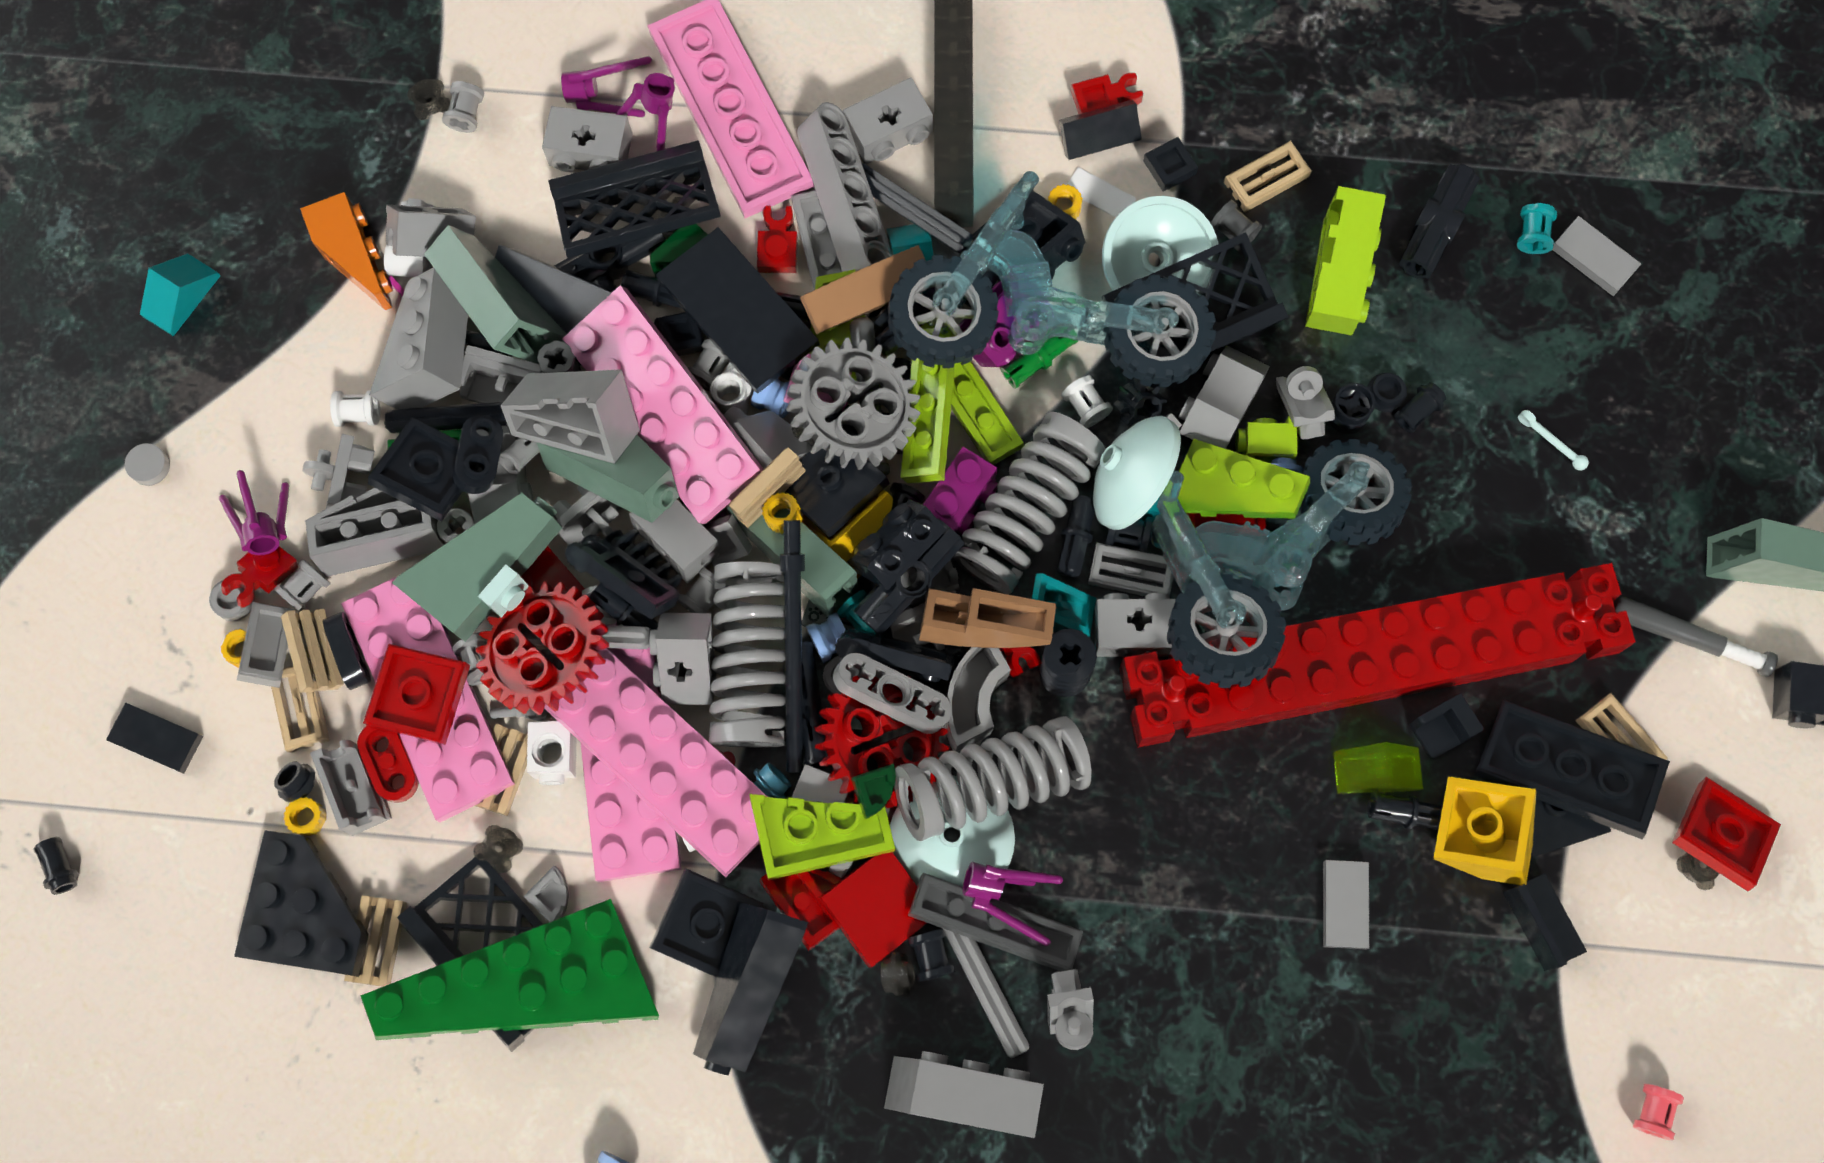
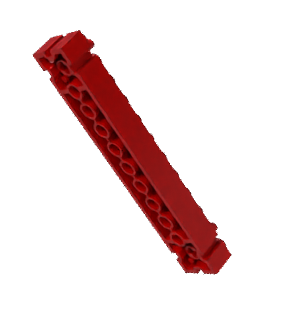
M1609 563L1579 569L1567 580L1564 572L1286 626L1284 631L1285 640L1273 668H1269L1267 675L1259 681L1254 678L1250 685L1244 687L1232 684L1230 688L1218 687L1219 683L1211 681L1209 685L1198 681L1199 676L1194 673L1191 675L1187 674L1182 669L1183 664L1181 661H1175L1171 653L1167 660L1159 661L1157 651L1124 657L1119 670L1126 700L1137 698L1138 706H1134L1130 718L1136 745L1139 748L1170 742L1175 734V730L1184 729L1186 738L1569 664L1583 654H1586L1587 660L1621 653L1636 643L1627 611L1616 612L1613 601L1622 594L1613 564ZM1240 637L1248 647H1251L1257 641V638ZM1233 645L1230 649L1226 650L1231 652H1237Z

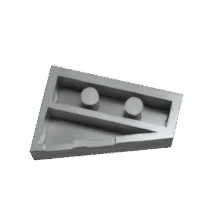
M434 268L407 281L369 396L395 409L422 408L461 388L468 314Z
M622 370L526 374L501 404L512 436L614 464L640 431Z
M373 488L357 498L351 495L305 520L309 556L325 577L434 552L445 545L444 540L437 532V519L377 488Z
M922 1051L921 1059L894 1056L884 1109L1035 1138L1044 1084L1029 1081L1030 1072L1004 1068L1003 1076L988 1073L990 1064L965 1059L963 1060L962 1068L947 1065L948 1056Z

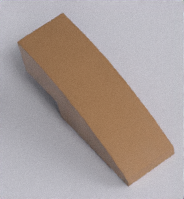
M919 245L801 296L800 299L816 335L889 304L893 286L899 281L901 273L906 268H913L914 262L924 258Z
M975 588L972 589L971 596L929 589L924 605L919 641L979 648H1015L1050 645L1056 604Z

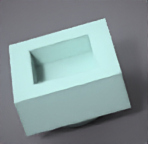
M505 564L478 597L502 618L507 611L514 610L521 603L525 596L524 591L529 585L519 574Z

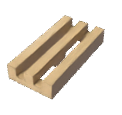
M1289 141L1227 175L1224 184L1227 188L1231 187L1235 200H1240V207L1245 213L1309 178L1312 170L1293 143ZM1288 155L1291 157V160L1267 171L1243 186L1240 184L1242 180ZM1298 167V170L1292 172L1291 174L1261 189L1260 191L1252 194L1251 196L1248 195L1256 189L1266 185L1267 183L1275 180L1276 178Z
M789 447L785 448L730 502V508L745 527L749 528L762 515V507H764V503H766L768 498L776 495V493L785 492L806 471L801 461H799L798 455Z
M310 609L301 610L299 613L291 610L286 611L281 616L300 693L338 690L344 685L322 621L327 618L325 609H317L314 612H310ZM298 624H301V625H302V629H303L304 636H305V640H306V644H307V646H305V648H304V644H303V640H302V637H301V633H300V629H299V625H298ZM308 661L312 663L316 682H313Z
M308 661L313 682H316L312 663ZM293 665L285 667L282 678L288 677L301 735L299 738L294 736L281 679L280 687H271L285 751L291 753L298 751L297 748L312 747L314 743L329 742L319 691L306 692L315 733L311 734L303 696L299 690Z
M1612 693L1606 695L1600 702L1575 720L1582 729L1609 738L1593 720L1595 718L1614 741L1635 748L1626 735L1603 712L1607 708L1645 752L1665 760L1668 759Z
M495 724L492 734L498 746H500L503 736L507 737L501 753L507 766L517 741L523 742L511 772L515 784L505 788L499 804L494 803L496 795L493 794L475 806L508 816L527 766L528 734Z
M361 896L357 919L362 922L367 932L373 907H376L363 974L359 975V977L345 975L344 981L381 987L391 984L402 925L397 917L406 910L407 902ZM387 909H393L379 977H374L373 974Z

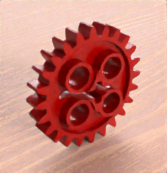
M543 582L538 593L529 585L526 589V597L523 598L514 610L507 611L502 618L488 616L487 620L493 628L491 631L480 632L479 635L487 641V644L476 648V652L484 658L476 664V668L484 673L480 681L489 688L488 693L508 709L511 710L514 707L522 714H526L530 708L536 714L542 715L545 704L556 712L559 708V699L562 698L573 704L574 697L572 692L578 689L586 693L588 690L583 681L586 678L598 679L599 676L592 668L594 665L606 663V660L598 653V651L609 647V643L602 637V635L609 631L608 627L601 621L604 617L603 613L587 595H583L574 586L569 590L562 582H559L553 589L547 582ZM523 626H527L564 663L562 670H559L521 632ZM573 641L572 645L566 649V647ZM543 671V673L541 674V676L536 679V677L538 676V674Z
M858 675L852 677L853 682H857L860 679ZM874 677L870 681L872 682V684L869 686L868 690L872 691L873 686L879 680L877 677ZM883 685V695L889 702H902V692L896 685ZM842 692L841 694L834 693L827 697L829 703L834 708L820 710L819 714L828 722L827 724L815 727V731L825 735L826 740L816 744L815 749L827 750L828 754L819 764L820 766H833L834 770L829 775L828 781L842 779L843 783L839 791L841 794L855 790L851 780L852 777L869 772L866 765L869 756L875 759L878 769L894 764L896 769L897 766L906 763L914 764L918 767V764L924 758L935 757L939 759L937 757L938 753L949 750L947 745L939 742V737L948 733L946 728H941L932 734L922 733L913 729V731L885 741L881 745L868 748L856 755L852 754L851 748L853 746L877 738L906 724L898 720L894 721L890 716ZM913 696L912 701L906 707L908 710L915 706L913 702L917 697ZM928 704L925 707L927 710L926 717L933 720L936 716L930 709L932 705ZM853 717H856L862 724L863 730L860 737L854 734L851 729V719ZM905 741L913 748L914 754L911 761L905 757L903 752ZM931 773L930 783H935L936 777ZM910 785L908 786L909 803L913 802V791ZM895 787L889 801L885 805L886 808L895 807L898 804ZM855 792V793H854V802H855V803H859L858 798H857V795H856V792Z

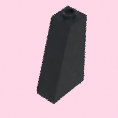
M744 903L740 904L693 1052L694 1055L706 1061L705 1069L728 1076L731 1068L746 1072L804 936L808 922L768 909Z

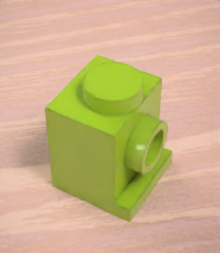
M1289 416L1285 423H1277V420L1272 418H1260L1253 422H1248L1246 428H1237L1236 452L1267 463H1272L1273 459L1281 457L1295 460L1297 456V427L1293 426Z

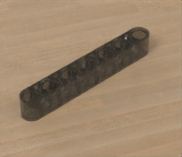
M934 0V209L961 227H973L974 219L973 1Z

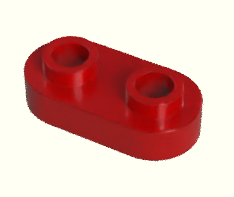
M367 725L359 734L357 747L375 791L379 796L390 802L400 803L407 801L417 791L419 781L399 734ZM382 739H388L389 745L387 749L383 752H378V742ZM403 775V786L399 789H394L392 786L394 778Z

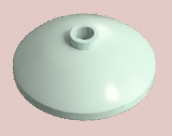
M1170 196L1147 197L1126 207L1109 226L1102 247L1103 270L1108 284L1114 291L1130 284L1136 279L1146 277L1219 243L1208 219L1190 203ZM1150 253H1155L1159 256L1160 264L1158 266L1150 264ZM1219 254L1208 258V260L1216 262ZM1197 263L1191 266L1186 281L1206 288L1213 269ZM1183 270L1172 275L1181 278ZM1150 306L1146 307L1144 314L1152 315ZM1159 308L1160 315H1167V310Z
M1154 416L1141 420L1118 436L1103 452L1096 472L1093 491L1095 514L1097 520L1102 525L1112 530L1126 528L1147 513L1160 497L1173 474L1180 452V431L1173 421L1164 416Z
M953 776L958 785L957 776ZM936 782L931 783L939 800ZM913 794V802H910V807L915 819L917 820L920 819L917 802ZM899 805L890 823L895 845L893 853L916 885H918L920 876L926 873L963 887L965 874L971 862L1008 869L1014 852L1015 833L1008 810L1004 815L997 816L987 806V817L980 823L974 822L966 812V824L963 828L958 829L960 838L955 842L947 841L944 838V832L939 836L917 841L908 830ZM943 813L946 830L948 828H951V826L947 822L945 815Z

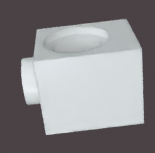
M559 721L528 722L527 773L534 779H539V784L561 785L564 784L565 778H576L577 738ZM549 746H561L562 754L556 762L551 764L543 762V753Z

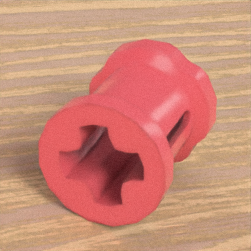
M1644 1084L1643 1092L1646 1094L1640 1119L1634 1120L1633 1128L1658 1138L1673 1141L1675 1133L1671 1128L1677 1106L1683 1104V1095L1655 1085Z

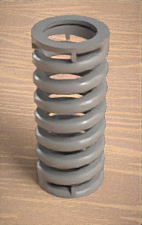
M1047 412L1040 426H1037L1033 432V441L1024 445L1021 449V458L1014 460L1010 465L1009 476L1002 477L997 484L998 493L991 494L985 501L986 511L978 512L973 520L974 528L967 529L962 534L961 539L965 544L952 557L954 561L967 573L988 587L1004 594H1011L1023 572L1014 567L1010 570L999 561L986 555L988 553L987 547L983 546L980 549L977 543L988 546L1011 565L1022 570L1028 569L1031 565L1029 556L1011 542L994 534L989 525L998 527L1022 547L1032 552H1039L1043 547L1042 540L1026 526L1007 517L1001 508L1009 509L1034 530L1046 535L1052 534L1055 530L1053 521L1033 505L1017 498L1012 490L1020 491L1033 504L1055 517H1063L1067 512V507L1055 494L1068 500L1077 498L1079 490L1070 479L1085 483L1090 479L1091 473L1080 460L1095 469L1100 464L1101 456L1106 450L1103 443L1089 429L1072 418L1057 412ZM1047 438H1054L1068 452L1050 444ZM1036 455L1043 456L1054 468L1039 462ZM1024 473L1032 474L1049 490L1028 480Z
M727 562L718 564L714 567V589L718 591L715 593L713 601L722 611L716 613L713 617V625L722 632L713 638L712 646L722 655L713 659L711 668L716 674L723 677L715 679L711 684L710 690L715 696L723 699L712 703L710 713L714 718L725 722H710L709 743L711 745L762 748L784 746V731H772V735L765 734L766 729L783 728L785 726V719L783 717L737 710L783 706L786 703L785 696L783 694L742 690L737 687L784 684L785 673L748 669L735 665L758 662H784L785 650L762 649L734 644L754 640L785 639V628L761 627L735 622L751 618H785L784 605H759L735 600L750 596H784V584L778 583L784 582V572L780 571L779 564L766 562Z
M1061 716L1047 721L1043 727L1032 725L1024 729L1022 733L1009 732L1001 740L989 738L981 746L976 744L966 745L960 753L949 750L944 752L939 759L926 757L920 761L918 767L909 763L897 766L895 769L896 781L894 787L899 809L908 830L917 841H923L933 836H939L944 832L945 821L943 813L950 826L958 830L966 824V812L974 822L980 823L987 817V806L994 815L1002 816L1008 810V801L1014 808L1021 810L1028 805L1029 795L1035 802L1043 803L1049 798L1050 790L1054 795L1060 797L1065 796L1069 792L1070 785L1074 789L1084 790L1090 785L1092 770L1088 749L1078 727L1067 716ZM1034 740L1038 742V751L1033 745ZM1062 740L1073 757L1076 766L1074 771L1071 770L1065 757ZM1014 747L1018 749V759L1013 753ZM993 754L998 756V767L992 759ZM973 760L977 763L978 776L972 767ZM952 766L957 770L958 785L951 774ZM931 773L936 777L939 800L930 783ZM909 785L914 793L920 819L917 820L909 803Z

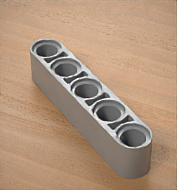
M829 102L822 103L798 127V139L842 271L853 269L858 271L893 255L847 119L842 110L836 105Z

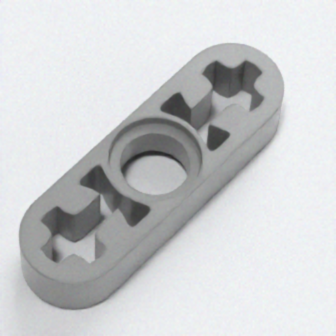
M851 653L846 655L834 670L833 681L840 692L922 733L932 734L939 731L951 717V704L942 693L863 654ZM852 667L859 670L858 677L860 679L857 682L850 680L851 673L849 671ZM874 677H877L879 680L873 686L872 691L868 690L869 686L872 684V682L870 681ZM883 685H896L902 692V702H889L883 695ZM913 696L917 697L913 702L915 706L908 710L906 707L912 701ZM928 704L934 707L933 714L936 717L933 720L926 717L927 710L925 707Z

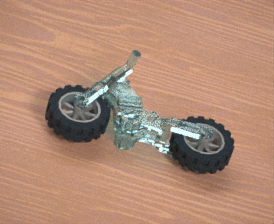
M1033 171L1026 172L1019 182L1014 185L1002 205L995 209L968 251H963L960 257L952 256L951 259H943V255H934L931 260L925 261L923 258L914 262L913 268H906L901 273L899 281L894 284L888 306V324L890 332L893 331L895 335V343L899 348L903 347L907 350L906 355L915 361L918 358L924 361L923 365L933 368L935 364L942 365L943 368H954V365L960 362L964 365L972 361L973 356L976 354H981L991 339L999 311H997L996 292L993 293L991 289L992 282L987 275L983 277L987 269H990L999 276L1002 282V289L1004 290L1003 295L1007 308V317L1013 316L1014 318L1008 333L1009 343L1015 351L1024 355L1038 352L1048 339L1056 336L1105 345L1106 351L1110 350L1112 354L1110 360L1114 366H1120L1124 370L1122 374L1130 380L1134 377L1140 380L1139 384L1150 387L1153 383L1158 384V387H1169L1172 382L1182 383L1191 374L1198 371L1210 354L1211 346L1216 336V330H1213L1215 316L1213 311L1209 312L1207 308L1209 305L1204 295L1199 296L1195 292L1197 288L1188 282L1186 285L1178 282L1179 278L1175 276H1168L1166 279L1160 278V275H1149L1148 279L1144 281L1141 278L1131 282L1128 288L1120 291L1113 303L1095 302L1078 296L1074 292H1066L1052 287L1048 261H1045L1037 244L1029 235L1017 231L1024 226L1023 210L1025 208V201L1039 182L1038 175ZM935 287L936 292L933 301L920 293ZM966 300H968L972 310L961 309ZM914 302L928 308L931 312L914 317ZM1178 316L1182 319L1186 329L1174 328L1179 322ZM954 318L972 319V322L967 330L962 332ZM926 322L929 326L934 325L933 335L927 333L919 325ZM940 330L943 335L951 330L955 337L941 338L939 337ZM1170 337L1188 338L1185 348L1180 352ZM1164 345L1171 356H1156L1158 347Z
M1349 439L1348 442L1341 443V440H1335L1330 442L1326 448L1323 445L1317 448L1313 457L1310 456L1307 459L1302 474L1310 476V485L1301 504V515L1295 519L1288 520L1285 525L1271 533L1266 529L1260 530L1258 525H1250L1251 522L1246 521L1244 526L1220 521H1209L1195 528L1178 500L1184 476L1179 471H1173L1157 504L1160 514L1155 517L1152 524L1151 543L1157 548H1162L1164 552L1163 557L1182 592L1177 596L1170 615L1167 642L1172 644L1171 654L1175 661H1181L1183 664L1182 669L1187 674L1191 675L1194 673L1199 676L1198 681L1208 685L1210 681L1219 683L1218 687L1230 688L1232 684L1244 687L1250 685L1254 678L1259 681L1267 675L1268 669L1273 668L1285 640L1286 621L1285 617H1280L1281 610H1288L1294 607L1303 588V582L1306 580L1311 568L1312 558L1330 540L1339 542L1340 539L1348 541V545H1359L1360 542L1365 541L1367 545L1374 544L1382 536L1385 539L1394 532L1395 527L1398 528L1411 500V494L1409 493L1412 484L1410 478L1406 479L1407 470L1402 463L1397 464L1394 461L1395 456L1388 450L1383 452L1378 449L1379 445L1368 442L1367 445L1361 444L1358 439ZM1342 475L1343 477L1341 479H1337L1333 476ZM1370 482L1374 487H1367L1368 483ZM1369 498L1382 499V503L1376 506ZM1283 586L1288 587L1289 590H1283L1279 593L1274 590V587ZM1245 619L1251 626L1239 625L1242 624ZM1195 623L1199 624L1203 634L1199 635ZM1240 637L1257 638V641L1254 645L1248 647Z

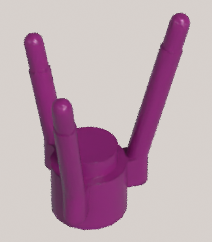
M647 56L587 71L562 73L561 86L565 102L576 103L578 110H594L616 114L621 106L590 101L591 97H596L598 94L596 78L650 64L652 58ZM631 108L626 116L643 118L645 111Z
M662 73L650 74L645 78L643 84H634L631 95L616 113V115L626 116L639 99L649 113L658 114L657 151L665 149L667 116L669 110L672 109L675 91L674 78Z
M238 470L236 475L247 514L245 522L241 523L226 495H220L219 501L240 538L242 550L248 551L253 555L270 554L279 547V540L287 538L285 520L289 498V484L284 482L281 485L275 523L268 514L256 512L245 472Z
M971 862L966 871L962 889L963 895L973 898L971 907L986 911L1044 946L1050 945L1051 941L1048 937L991 904L990 900H999L1005 883L1034 886L1036 882L1061 884L1063 877L1046 873L1002 869L987 864L982 865Z

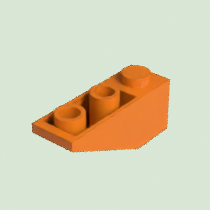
M343 192L300 208L311 240L323 258L384 310L392 308L387 293L393 292V288L387 280L388 276L385 270L379 271L375 260L381 258L372 236L366 238L363 227L368 225V221L359 203L353 205L346 193Z

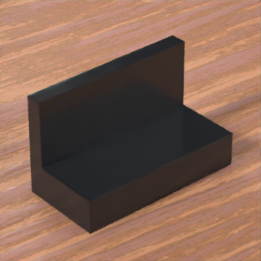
M1545 873L1528 880L1526 885H1518L1503 892L1544 971L1560 968L1566 965L1567 961L1587 952Z

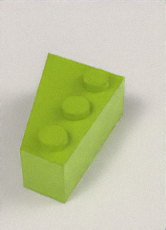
M1338 186L1323 220L1305 327L1352 335L1359 322L1365 323L1370 305V300L1365 299L1367 287H1371L1375 274L1376 264L1372 263L1381 237V228L1379 227L1386 198L1385 194Z

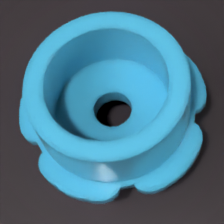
M767 763L761 770H754L753 773L756 776L754 784L763 793L771 798L784 799L786 797L784 793L791 787V783L779 769Z

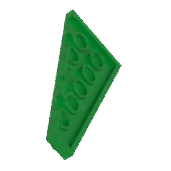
M611 899L360 995L375 1040L431 1037L432 1034L457 1032L471 1034L478 1033V1031L498 1029L512 1031L573 1026V1024L594 1022L607 1024L635 1019L648 1021L658 1020L659 1018L655 1004Z

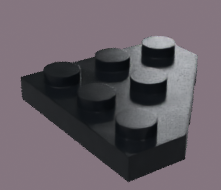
M264 831L234 957L359 977L369 934L362 922L354 916L346 902L348 899L333 874L327 871L317 855L319 851L311 838Z

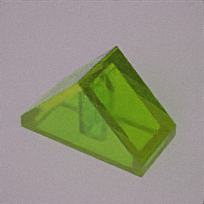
M1383 742L1334 752L1337 794L1369 793L1373 791H1419L1423 789L1418 747Z

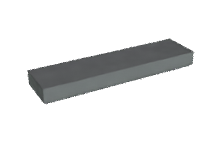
M926 873L920 876L908 916L1058 971L1073 969L1083 934L1082 930L1000 900H990L991 904L1048 937L1051 943L1049 946H1044L986 911L972 908L973 898L963 895V887Z

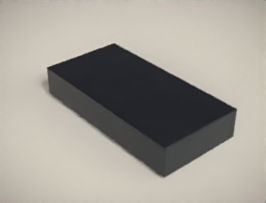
M1133 99L1059 120L1064 152L1068 160L1142 140L1137 104Z
M125 703L106 740L184 774L204 736Z

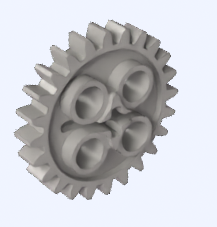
M845 338L840 349L833 340H830L825 348V352L819 347H815L811 354V359L804 356L799 365L801 370L796 369L792 375L791 380L795 384L790 385L787 396L793 398V400L789 402L786 409L788 412L798 414L793 418L790 425L791 427L804 428L799 438L800 442L809 439L815 442L811 449L812 454L821 449L826 451V463H829L836 455L840 457L841 468H845L850 459H854L858 470H860L866 464L867 458L877 467L883 460V456L891 460L897 453L896 448L902 450L908 443L907 437H911L916 430V426L911 422L917 420L920 411L912 407L918 403L920 396L908 393L916 382L915 380H903L902 376L907 370V366H900L895 369L892 364L896 355L893 353L885 359L880 356L882 346L879 344L870 352L867 351V344L864 339L861 340L857 348H853L850 339ZM849 372L859 373L865 382L855 381ZM880 385L882 387L878 390H875L874 392L869 393L864 398L861 405L858 403H854L857 400H859V398L864 396L867 393V391L873 386ZM817 393H827L834 402L826 403L822 401ZM846 402L852 404L848 407V409L843 411L837 419L833 420L832 422L825 421V418H829L839 413L843 409ZM874 404L885 406L889 411V415L879 413L875 409ZM848 424L853 426L858 436L847 434L843 430L842 425Z

